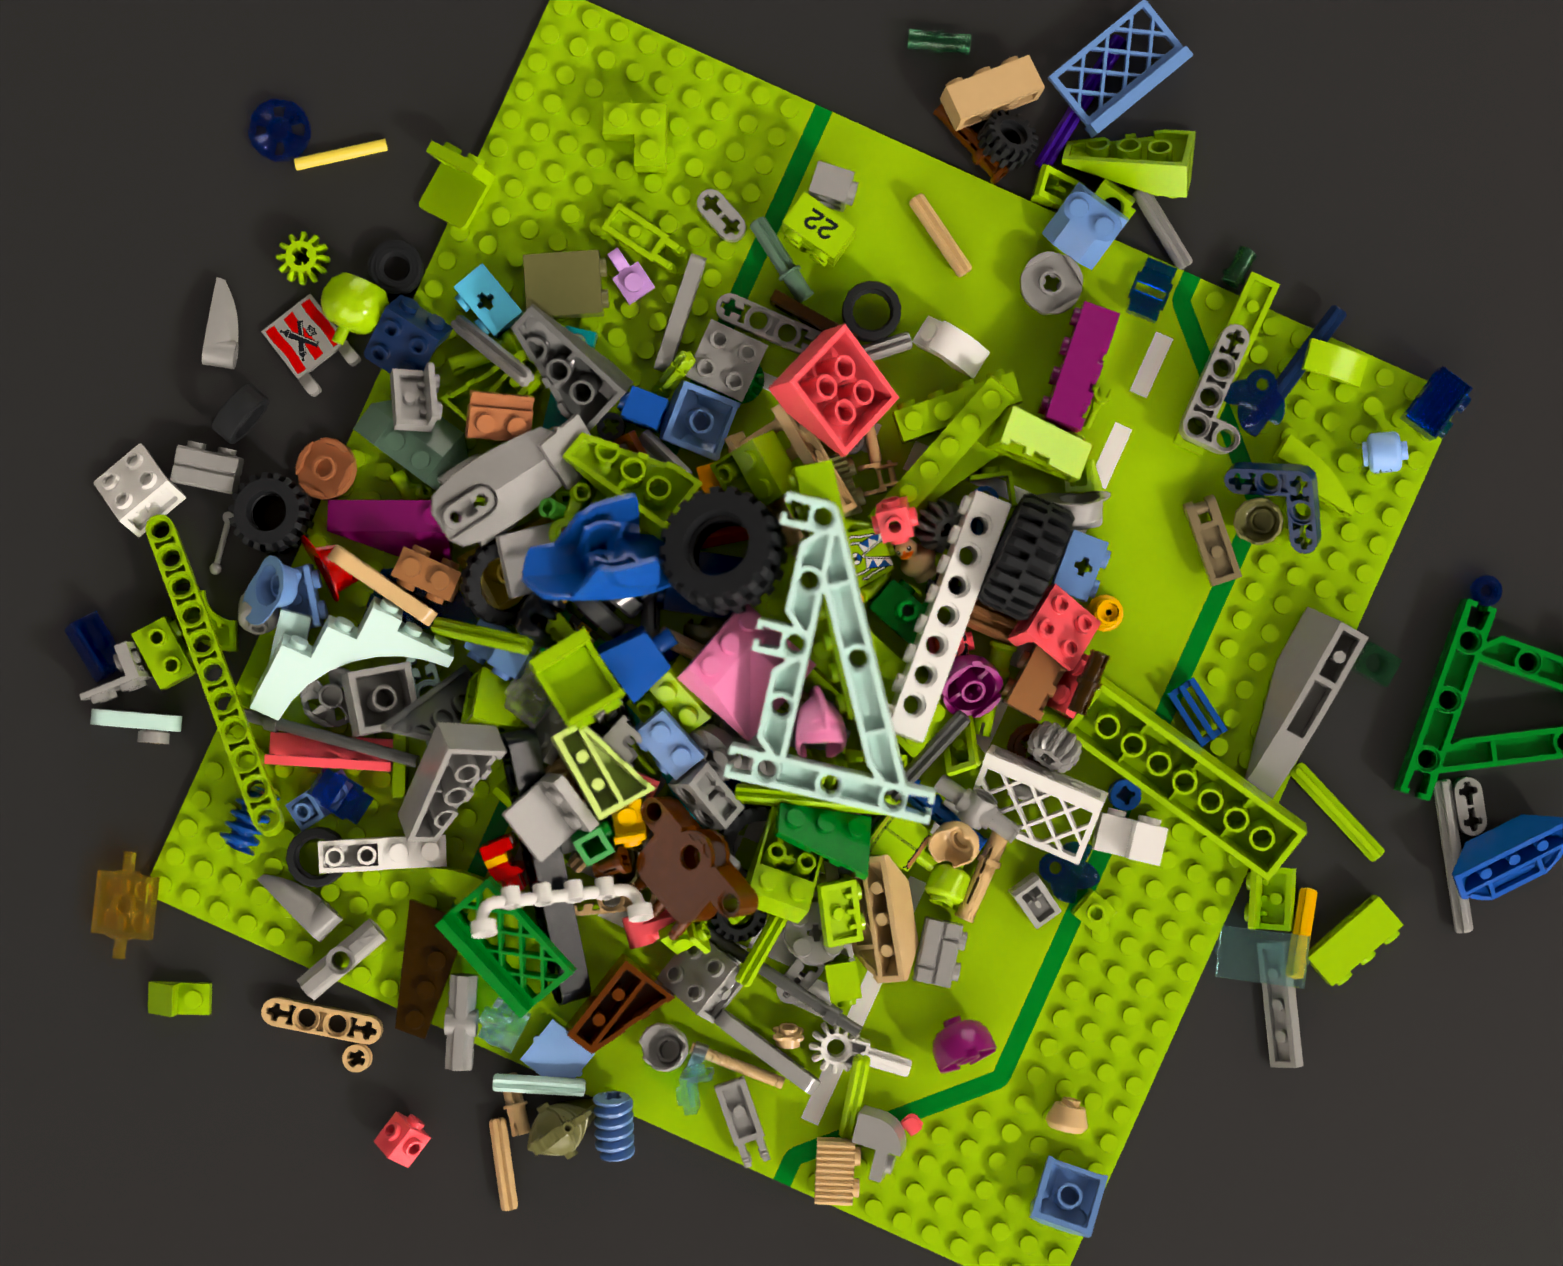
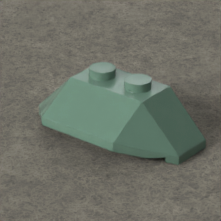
M392 400L372 403L353 428L365 439L436 491L442 485L438 482L437 478L469 458L465 433L442 416L440 421H436L431 432L394 430Z

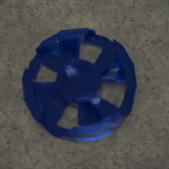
M271 99L260 104L252 113L248 136L253 147L264 158L275 162L289 161L298 157L307 148L311 138V124L307 114L296 103L287 100ZM286 107L284 116L275 117L273 108ZM303 123L305 127L304 136L293 134L292 126ZM256 126L266 127L267 133L256 135ZM277 143H283L285 149L283 155H275Z

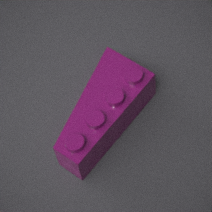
M1087 301L1083 302L1081 308H1074L1069 321V325L1074 326L1070 338L1064 337L1058 353L1063 355L1060 367H1053L1048 384L1053 385L1050 396H1043L1038 409V413L1042 414V420L1049 421L1066 432L1078 433L1082 430L1085 422L1082 416L1091 404L1094 395L1092 387L1097 383L1104 363L1102 359L1108 352L1120 313Z

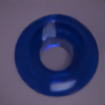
M1489 575L1480 576L1475 579L1470 588L1472 599L1477 601L1480 606L1495 605L1501 599L1503 592L1499 580ZM1484 585L1490 588V595L1487 597L1481 594V588Z

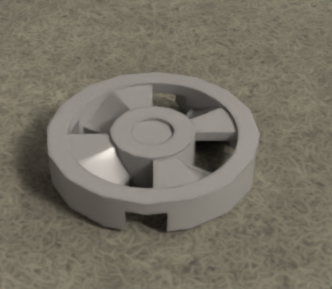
M340 666L328 671L330 684L323 686L316 679L300 692L304 713L314 723L324 727H340L350 722L341 679L342 675L351 672L349 669ZM319 699L321 705L312 711L308 700ZM340 707L346 716L336 721L334 708Z

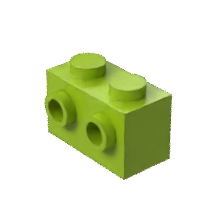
M164 616L131 634L160 690L169 689L197 674L189 649L182 639L184 635L178 620H172L171 617Z

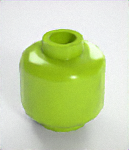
M948 861L936 864L930 872L925 885V891L930 896V902L951 909L953 905L961 904L964 901L970 883V876L963 870L964 865L953 868L952 863Z

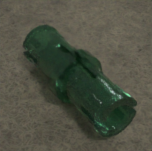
M909 28L907 49L935 51V54H941L942 52L970 54L971 34L944 32V29L924 31Z

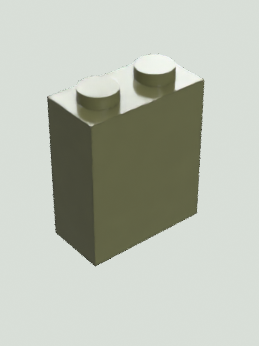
M599 250L523 255L526 310L534 304L554 320L604 316V308H609L608 289H602V277H607L606 258H600Z

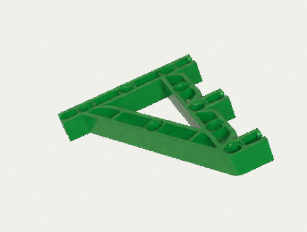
M1468 598L1460 599L1393 790L1408 794L1410 788L1407 787L1414 771L1422 772L1424 776L1419 792H1416L1415 797L1430 801L1439 773L1562 759L1563 750L1558 747L1557 739L1563 734V725L1451 739L1478 663L1563 693V657L1505 636H1493L1487 639L1497 609L1491 606H1479L1478 611L1482 612L1477 627H1469L1467 621L1471 607L1477 608L1478 602ZM1464 632H1467L1472 637V645L1467 650L1460 645V637ZM1524 653L1531 659V665L1527 670H1523L1519 665V658ZM1444 691H1447L1452 699L1451 704L1447 708H1443L1439 703V696ZM1423 750L1428 751L1431 756V761L1426 767H1422L1418 762V755Z

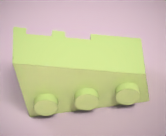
M577 727L570 731L566 728L550 738L597 821L602 820L656 789L588 727L580 731Z

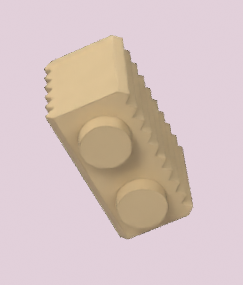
M817 1137L815 1204L853 1206V1197L859 1198L860 1179L854 1178V1166H860L861 1147H855L852 1139Z

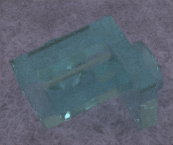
M694 1064L682 1071L679 1077L680 1087L676 1088L678 1106H683L684 1115L698 1113L701 1104L697 1083L711 1081L714 1075L713 1067L705 1068L704 1064Z

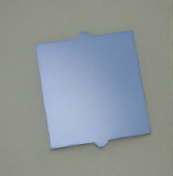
M552 1019L539 1036H534V1043L520 1060L540 1076L576 1078L577 1076H582V1069L595 1053L591 1054L569 1038L565 1028Z

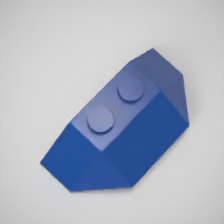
M1521 814L1467 841L1452 871V876L1461 899L1493 900L1548 873L1563 855V817Z

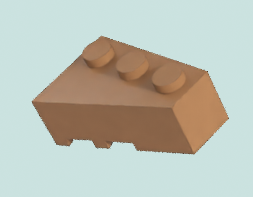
M1035 643L1030 652L1024 650L1016 664V667L1020 668L1015 679L1009 678L1001 694L1005 696L1002 703L1035 721H1041L1044 715L1043 709L1050 697L1054 696L1057 690L1056 686L1067 670Z

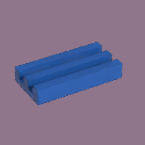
M1194 677L1166 694L1200 747H1203L1209 741L1228 730ZM1190 686L1216 725L1217 729L1214 731L1188 692L1187 688ZM1180 693L1183 695L1206 731V736L1202 737L1176 695Z

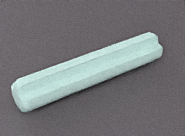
M496 1073L493 1076L492 1088L497 1092L582 1097L586 1091V1081L581 1078Z

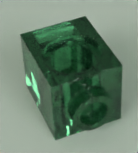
M1367 641L1351 671L1380 687H1388L1402 659ZM1371 654L1376 655L1379 659V667L1374 672L1370 671L1366 666V659Z

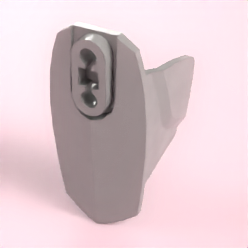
M543 427L533 429L486 453L470 456L437 478L438 482L442 485L431 497V514L449 541L463 547L477 542L480 546H483L495 540V536L505 534L514 528L520 519L529 514L540 505L544 498L550 497L563 485L537 446L552 434V431ZM477 495L484 498V506H474L473 502L476 501ZM451 512H455L458 515V523H453L450 520Z

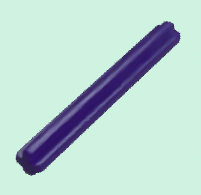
M1114 34L1109 41L1108 48L1124 50L1126 39ZM1103 53L1092 69L1102 68ZM1108 53L1106 70H1112L1120 54ZM1089 73L1083 83L1082 90L1099 91L1101 75ZM1082 95L1081 107L1085 112L1095 96ZM1070 106L1035 161V165L1039 169L1042 164L1052 167L1080 121V118Z

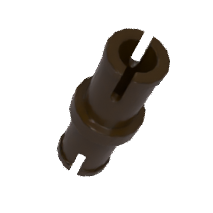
M1094 649L1090 651L1091 653L1082 675H1078L1076 679L1079 683L1071 703L1068 705V709L1085 716L1088 714V709L1096 690H1100L1102 686L1100 680L1108 660H1110L1109 655Z

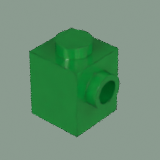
M607 819L598 821L599 825L591 832L577 830L571 836L573 845L587 867L615 852L611 839L615 836V833Z

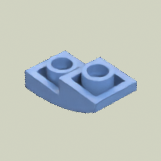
M341 769L285 806L300 830L303 831L359 796L343 769Z

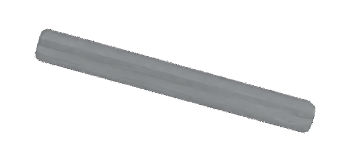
M1450 779L1437 780L1433 791L1454 930L1456 933H1469L1473 931L1469 899H1461L1452 876V871L1462 851L1452 782Z

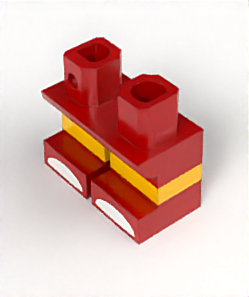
M512 831L485 842L479 850L490 876L497 882H501L502 887L517 885L520 887V891L525 890L527 883L522 873L525 870L524 862L521 860L515 861L511 849L518 843L514 832Z

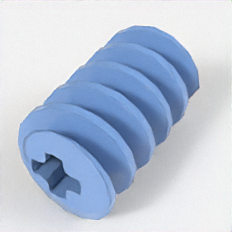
M607 1091L596 1094L593 1097V1102L597 1106L594 1107L593 1111L598 1116L594 1120V1125L598 1129L595 1130L594 1135L599 1139L595 1142V1148L601 1151L600 1158L608 1162H619L631 1158L635 1152L633 1144L634 1123L632 1120L634 1112L632 1111V1098L629 1094L620 1091Z

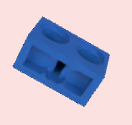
M632 385L630 392L627 391L621 397L618 408L622 412L621 416L624 421L644 429L649 428L652 432L658 434L669 406V401L664 397Z

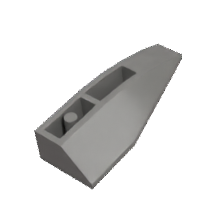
M1306 607L1276 661L1244 777L1272 799L1322 721L1369 638L1347 624L1310 607Z

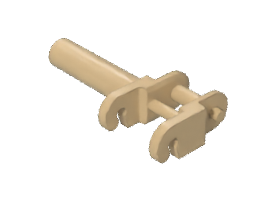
M873 426L864 436L870 464L857 467V471L874 469L877 473L879 489L864 492V497L887 493V488L894 487L898 482L894 470L898 463H892L891 460H888L887 464L881 465V452L875 426ZM888 469L891 483H883L881 470Z

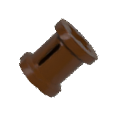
M623 846L615 848L614 853L594 863L591 867L596 879L620 872L627 874L632 870V860L628 850Z

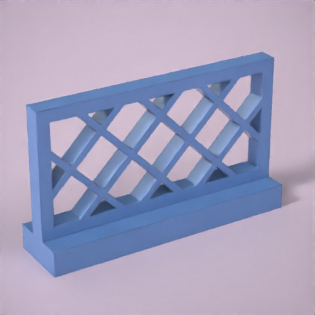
M1142 0L1052 73L1048 80L1086 126L1084 129L1093 138L1190 59L1193 53L1187 46H1182L1148 1ZM1141 9L1150 18L1149 30L1133 29L1134 15ZM1128 21V28L1120 27ZM1156 26L1159 31H1154V27ZM1113 32L1127 33L1125 50L1108 48L1110 34ZM1132 34L1149 36L1147 52L1130 51ZM1153 37H1165L1173 48L1166 54L1152 53ZM1104 40V47H1096ZM1088 52L1103 53L1101 69L1084 68L1085 57ZM1108 53L1125 55L1123 72L1106 70ZM1130 56L1146 57V67L1142 74L1128 73ZM1151 58L1159 59L1151 65ZM1080 60V67L1072 66ZM1065 71L1079 72L1078 89L1066 88L1058 77ZM1084 73L1101 75L1099 92L1082 90ZM1106 75L1123 77L1120 92L1117 94L1104 92ZM1127 78H1135L1127 85ZM1071 94H1077V99L1075 100ZM1082 95L1099 97L1098 108L1090 116L1081 107ZM1103 97L1111 98L1103 105Z

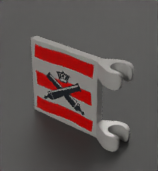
M311 294L307 295L261 331L307 393L312 397L320 394L322 388L310 375V372L338 350L351 366L354 367L361 362V357L347 340H345L343 346L332 341L337 327L325 317L322 307Z

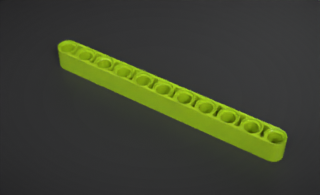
M155 515L146 523V534L251 821L262 835L268 837L275 836L284 827V817L178 530L171 519L165 515ZM163 526L169 527V533L165 537H155V532L158 528ZM174 554L180 556L179 562L176 565H165L166 559ZM189 583L190 590L186 594H176L178 585ZM193 611L201 612V617L196 623L190 624L186 622L189 613ZM207 639L212 642L210 649L206 652L197 651L196 648L200 641ZM214 668L222 669V675L218 680H207L210 670ZM224 697L233 698V703L229 709H218L220 699ZM234 726H242L244 729L242 736L238 739H230L228 737L229 730ZM244 755H253L254 763L251 767L246 769L239 767V761ZM255 784L265 785V792L259 798L250 797V789ZM266 813H274L276 815L275 823L267 828L262 827L260 824L262 816Z

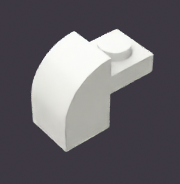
M929 315L912 340L919 348L941 358L951 368L973 379L990 354L984 346L964 331L945 320L942 322Z

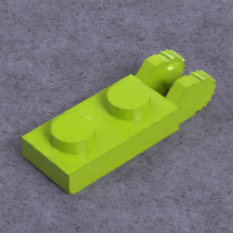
M618 201L600 227L601 230L651 263H657L674 275L678 271L676 265L659 255L663 247H668L674 254L685 259L689 254L685 248L671 240L668 234Z

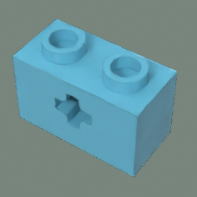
M483 263L454 286V289L459 293L454 297L465 312L472 309L479 317L475 324L487 335L492 333L496 339L512 327L523 315V311ZM484 296L489 300L492 299L491 303L494 307L490 310L486 307L481 308L483 306L481 299Z

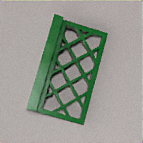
M489 876L460 903L449 910L436 923L435 927L521 1019L534 1005L570 977L577 969L521 907L513 910L498 908L491 911L497 913L498 946L491 945L485 938L477 939L472 937L471 921L463 915L461 910L463 908L475 909L477 913L480 904L483 902V891L487 887L495 896L501 895L502 887L492 876ZM504 914L513 915L518 920V928L505 927ZM505 934L519 936V949L505 947ZM526 937L534 938L540 944V952L526 950ZM505 954L519 956L520 969L512 968L505 960ZM526 958L539 959L540 972L526 970ZM547 961L556 962L564 972L560 975L547 973ZM527 978L541 980V991L538 994L527 984Z

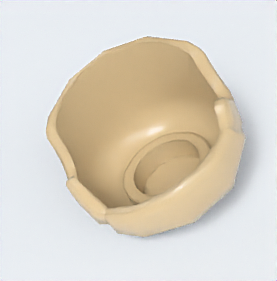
M961 821L944 822L928 840V850L937 863L948 861L952 863L953 868H957L964 864L972 863L980 852L979 837L970 826Z

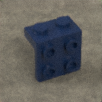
M400 294L385 307L364 350V356L388 373H391L393 368L424 371L427 362H430L436 348L450 336L453 328L445 323L442 317L431 314L420 307L412 298L404 297Z

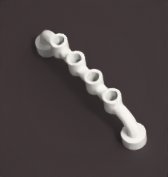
M603 876L594 880L595 886L583 887L582 880L580 879L564 882V889L552 890L551 883L549 882L534 884L532 886L533 892L520 893V887L517 885L501 888V895L487 898L480 904L476 913V920L470 923L473 938H488L498 933L496 920L489 918L490 912L494 909L513 910L528 905L543 907L558 902L573 904L588 899L609 900L618 896H625L632 901V905L627 907L630 922L648 921L654 917L652 903L645 902L643 895L637 888L629 884H614L613 877Z

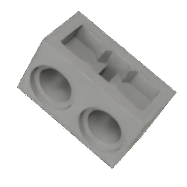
M818 161L809 188V195L828 208L844 212L846 204L853 205L858 189V182L853 181L855 172Z
M698 762L677 780L673 778L668 784L704 829L726 830L745 808L739 800H736L733 792L708 762Z

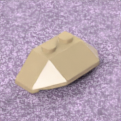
M888 854L870 856L868 877L865 880L855 876V872H852L850 875L861 886L862 898L859 900V906L866 922V928L863 930L864 940L852 943L853 953L863 966L874 975L873 978L877 983L907 981L919 945L910 884Z

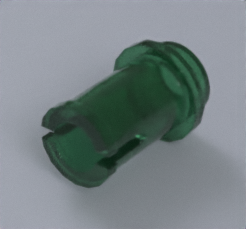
M1244 246L1239 247V251L1229 268H1225L1222 272L1224 274L1222 280L1234 288H1238L1240 284L1243 285L1245 283L1244 277L1257 258L1253 250Z

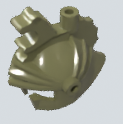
M593 1099L571 1100L552 1105L545 1102L538 1106L536 1109L539 1114L531 1127L527 1150L534 1152L536 1156L539 1154L549 1156L565 1155L567 1160L578 1154L576 1148L581 1143L587 1128L596 1117L593 1110L597 1105L593 1102Z

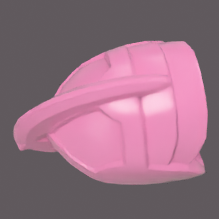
M819 685L813 686L809 691V699L798 709L794 725L795 748L798 756L807 758V750L804 743L828 742L826 744V757L828 758L840 754L847 744V732L842 715L831 702L826 700Z

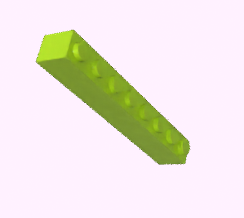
M832 459L791 468L792 475L787 476L790 491L827 499L839 507L855 568ZM798 502V507H794L795 518L808 521L810 505ZM825 507L819 508L815 513L816 521L821 525H829L833 517L831 511ZM804 530L805 538H802L801 542L812 536L814 532ZM808 571L811 588H815L818 584V577L814 572ZM824 594L818 620H824L826 632L821 633L825 651L831 652L833 663L828 664L829 674L832 683L837 682L840 695H835L836 706L840 714L844 713L845 719H855ZM854 649L850 653V659L855 665H864L867 662V654L861 649Z

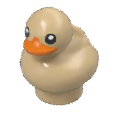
M912 539L895 546L896 554L902 560L901 571L906 576L913 577L920 584L937 574V567L934 564L936 558L934 549L928 550L920 543H915Z

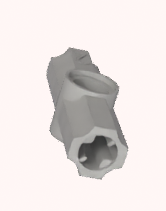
M369 918L297 979L300 987L309 997L316 1000L388 938L378 924ZM338 951L348 954L350 962L347 967H340L335 962V955Z
M452 973L449 980V1007H446L444 1019V1035H447L445 1069L471 1071L474 1064V1037H477L479 1009H476L478 975Z

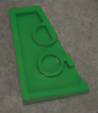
M783 802L778 804L775 826L776 837L808 853L814 852L828 859V863L838 868L842 866L855 872V876L863 880L868 877L872 817Z

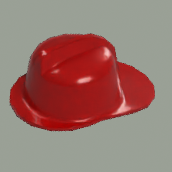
M301 535V541L307 554L323 576L335 602H339L338 593L358 582L359 579L327 558L335 545L315 548L306 536Z

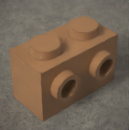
M415 544L412 550L403 547L391 576L398 578L396 585L411 592H414L415 587H418L427 592L425 598L440 605L443 604L444 600L453 603L460 584L463 582V577H460L462 572L458 571L460 564L444 557L440 563L429 558L431 551Z

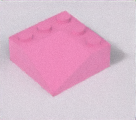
M748 604L745 606V612L738 614L733 612L677 679L749 742L759 729L771 671L785 659L751 651L754 638L762 640L761 644L780 646L782 633L767 627L764 630L756 628L758 619L762 616ZM787 639L788 647L791 650L800 651L791 641ZM809 659L805 678L816 666L811 659ZM783 697L775 698L773 701L774 709L777 711L786 699Z

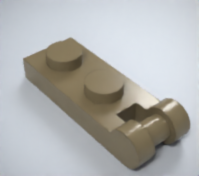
M1211 494L1203 497V501L1184 503L1183 510L1195 539L1210 586L1213 587L1240 578L1242 574L1216 498ZM1208 512L1211 521L1201 524L1198 515Z

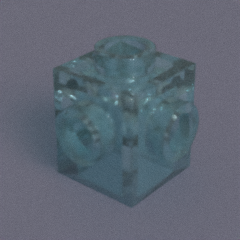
M498 997L492 1008L487 1005L478 1020L482 1027L477 1037L511 1054L531 1014L527 1013L520 1019L503 999Z

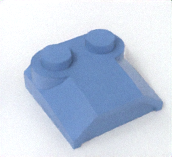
M1078 182L1042 234L1055 247L1074 261L1092 270L1126 225L1129 218Z
M681 380L672 395L661 424L659 439L717 461L720 459V453L725 443L724 439L727 438L736 411L740 408L741 403L688 381Z
M1048 1155L1035 1197L1030 1204L1029 1218L1069 1234L1087 1238L1091 1237L1108 1176L1079 1168Z

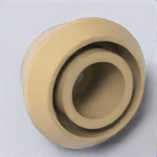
M1062 1097V1101H1055L1045 1119L1048 1126L1053 1129L1067 1133L1082 1134L1088 1129L1086 1109L1080 1106V1100Z

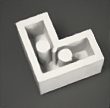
M1109 807L1107 813L1100 812L1091 844L1093 850L1160 866L1168 828L1160 826L1161 820L1144 815H1139L1138 820L1126 818V811Z

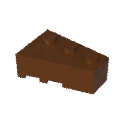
M622 953L593 990L590 997L586 999L565 1026L566 1034L581 1047L593 1054L623 1034L626 1029L641 1019L644 1020L651 1012L666 1002L669 1003L675 999V995L656 977Z

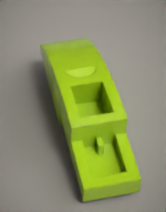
M432 867L427 872L432 876L429 881L443 893L447 890L455 897L453 901L455 905L460 903L486 880L482 876L452 867ZM488 887L483 891V901L495 896ZM462 909V911L465 913H468L469 911H471L474 914L476 913L475 909ZM490 912L489 918L495 919L497 924V913ZM504 914V924L507 927L518 928V920L513 915ZM510 935L517 943H519V936ZM526 937V943L529 946L536 941L534 938Z

